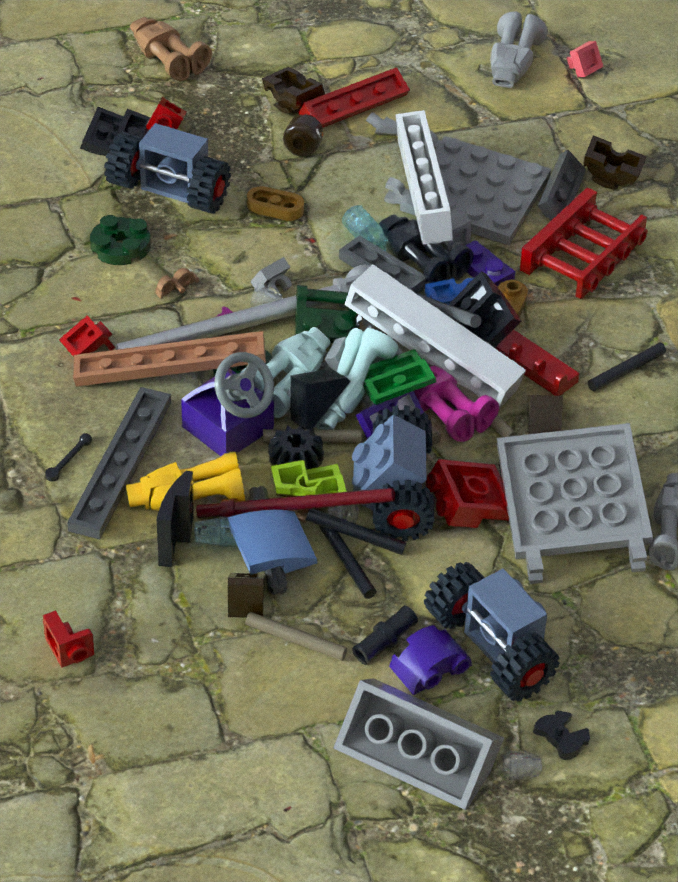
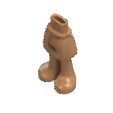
M143 17L132 22L130 25V29L134 32V37L137 39L143 54L149 59L157 56L165 65L166 73L175 80H187L190 70L195 75L200 74L208 66L212 58V50L206 43L198 41L189 48L180 40L178 31L163 21L158 22L155 19Z

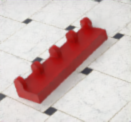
M395 67L306 101L300 108L299 115L307 114L315 117L324 128L404 97L409 93L410 89L398 68Z
M515 330L495 347L496 350L526 370L524 374L526 377L554 396L562 395L579 381L580 373Z

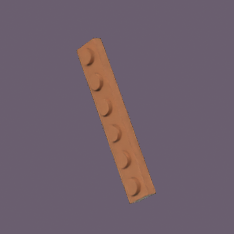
M259 331L74 355L73 379L77 387L217 369L226 357L237 352L254 354L266 363L264 333ZM238 362L231 367L248 365V363Z

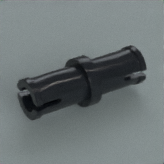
M404 605L385 622H378L373 627V632L352 648L357 660L367 665L386 648H393L398 643V638L418 623L415 612L410 607Z

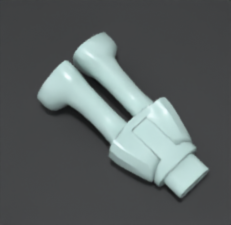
M312 327L308 332L303 331L279 342L272 351L273 358L266 365L270 369L273 379L282 370L287 373L274 387L272 398L274 400V417L280 418L284 416L291 406V400L288 396L291 393V375L319 371L326 355V349L330 346V340L316 327ZM257 370L253 379L254 386L263 392L264 381L262 375Z
M358 328L350 331L345 340V347L336 372L347 377L351 382L315 426L316 428L333 430L337 422L344 421L345 413L353 412L365 394L363 384L372 362L376 357L383 359L393 358L399 348L395 340L371 328H367L364 332Z

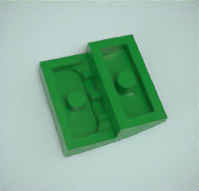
M413 349L396 355L391 359L372 364L368 369L363 387L369 399L377 405L436 383V377L426 360L421 359L417 351Z

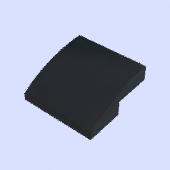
M97 107L80 149L106 156L107 153H110V144H114L113 139L115 136L118 137L119 132L123 131L144 137L149 131L146 125L151 117L127 109L125 115L122 116Z
M482 271L449 303V305L479 315L481 317V324L476 328L458 321L456 322L494 348L522 322L503 293L487 274Z
M185 471L172 484L159 508L156 519L159 566L172 567L176 542L190 543L194 522L193 471Z

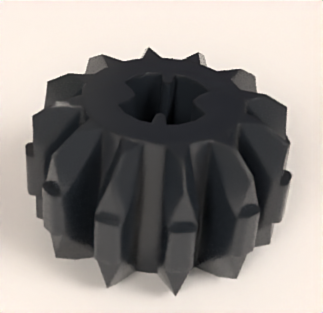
M287 425L285 431L276 430L274 438L270 439L268 445L271 466L304 460L306 470L318 468L324 460L321 436H317L314 429L303 430L302 425L297 429H292Z

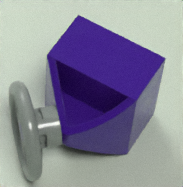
M237 352L226 357L218 366L213 378L181 399L182 427L220 456L230 452H236L237 454L263 436V429H274V400H272L274 381L268 366L258 356L247 352ZM247 362L248 365L243 373L237 374L230 369L235 363ZM257 370L262 375L264 381V393L254 386L253 379Z

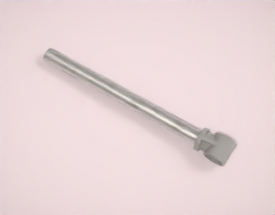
M370 265L356 266L349 271L345 279L342 277L335 278L332 286L317 290L349 292L351 284ZM296 295L116 344V350L212 338L295 315ZM306 301V307L322 308L334 304ZM339 304L341 308L347 307L345 304Z

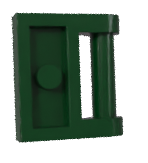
M297 285L295 335L303 331L308 332L312 327H316L330 340V343H333L338 338H347L350 331L357 328L354 321L357 314L349 307L348 311L306 307V301L345 304L348 292L308 289L307 285Z

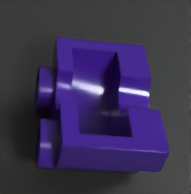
M431 625L410 635L406 639L410 645L403 650L399 657L394 654L389 665L408 690L415 695L425 689L429 690L437 686L444 673L449 672L452 676L465 672L472 666V661L446 629L438 630L434 625Z

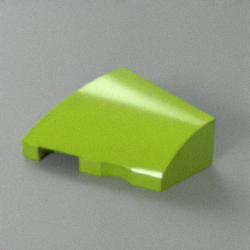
M304 460L271 466L276 495L304 496L347 492L338 464L306 470Z

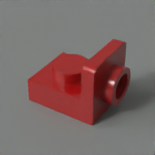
M162 97L146 128L150 130L156 123L178 129L187 111Z
M88 315L59 339L73 357L78 354L93 353L103 344L109 350L116 348L109 340L113 335L101 320L95 324Z
M56 610L43 615L45 639L61 668L73 663L82 662L94 655L93 634L90 629L73 633L68 622L63 623Z

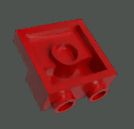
M437 460L433 469L426 477V487L430 492L434 493L437 499V514L445 517L448 526L478 528L482 519L509 521L503 481L495 464Z

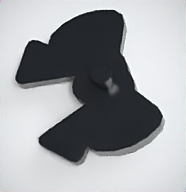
M557 710L555 715L550 714L538 719L534 725L533 733L546 737L547 741L557 748L560 758L569 760L575 758L580 753L583 744H589V729L584 728L569 733L568 728L564 726L571 721L572 714Z

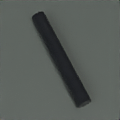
M659 342L588 380L589 388L592 391H596L665 354V345Z
M309 509L306 521L400 555L403 554L407 543L316 509Z
M319 525V528L364 598L370 599L374 597L377 592L339 532Z

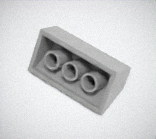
M373 678L359 681L333 748L466 810L490 774L504 737Z

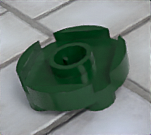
M105 215L100 219V224L96 225L90 234L92 252L98 254L99 260L110 265L132 264L131 259L140 256L141 260L149 253L151 248L150 232L147 229L146 221L143 219Z

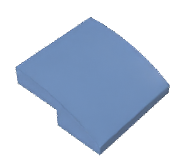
M261 510L228 517L229 528L250 575L281 566L286 574L317 564V558L295 511Z

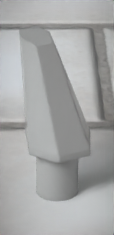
M374 112L366 119L369 124L376 128L375 134L398 136L396 121L388 117L383 120Z

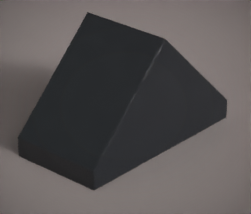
M332 369L291 375V420L299 426L302 425L306 430L313 429L351 381Z

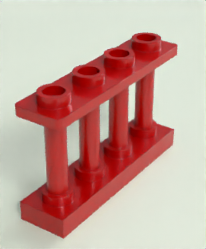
M587 187L522 247L520 271L530 275L538 267L544 265L577 281L575 297L582 299L587 293L593 292L605 276H610L615 266L621 260L625 261L637 245H641L645 241L648 234L646 229L647 217L641 214L630 225L597 209V205H595L597 192ZM594 220L621 233V235L614 240L584 224L587 221ZM578 235L605 248V250L598 255L568 239L571 236ZM562 250L589 265L582 271L551 255L555 251Z

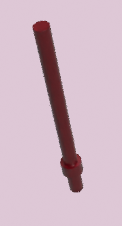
M394 488L247 501H238L237 498L222 499L221 503L197 505L196 515L198 518L222 516L223 519H228V517L261 510H301L394 502L395 491Z

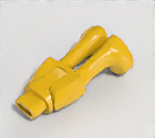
M236 452L224 453L219 458L186 469H179L177 463L174 462L150 472L147 476L140 477L141 482L126 485L130 508L145 505L147 510L150 509V503L152 510L159 511L161 503L172 484L185 471H193V482H196L193 483L194 501L212 495H224L228 499L237 498L238 501H245Z

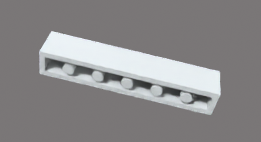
M425 111L396 114L398 144L422 244H438L443 241L453 240L451 210Z
M372 264L350 286L345 301L347 307L409 350L415 349L422 359L456 378L458 384L473 391L478 397L483 395L493 397L499 403L500 409L518 390L526 372L523 367Z

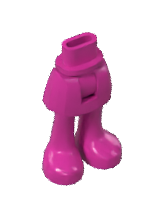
M429 365L436 377V383L414 390L423 411L432 409L446 425L447 434L457 442L470 440L474 434V429L478 433H483L488 429L498 415L499 403L488 395H483L473 402L457 387L456 378L435 365ZM449 401L457 410L454 411L445 402Z

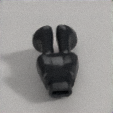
M393 214L379 223V229L384 232V237L387 239L395 256L402 262L408 259L413 260L422 270L428 283L448 280L450 276L454 280H459L469 270L473 262V251L466 245L459 244L451 251H448L440 243L422 244L417 220H409L407 217H398L396 214ZM424 252L429 253L433 258L428 257Z

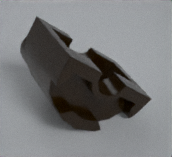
M290 67L262 78L265 91L271 90L273 97L277 101L274 106L283 113L289 114L300 109L304 102L325 95L322 83L312 78L306 79L303 74Z
M593 135L585 153L584 167L587 166L588 171L593 175V182L604 188L616 190L618 186L628 185L629 183L633 185L639 178L647 156L629 149L624 153L616 152L612 148V142Z

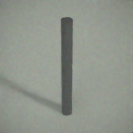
M415 293L453 320L474 328L479 327L481 324V317L479 315Z

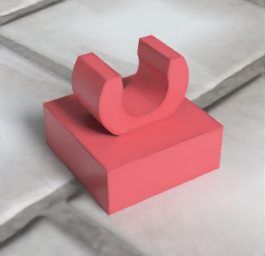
M588 41L570 51L571 57L566 58L569 68H575L577 77H586L604 67L596 41Z

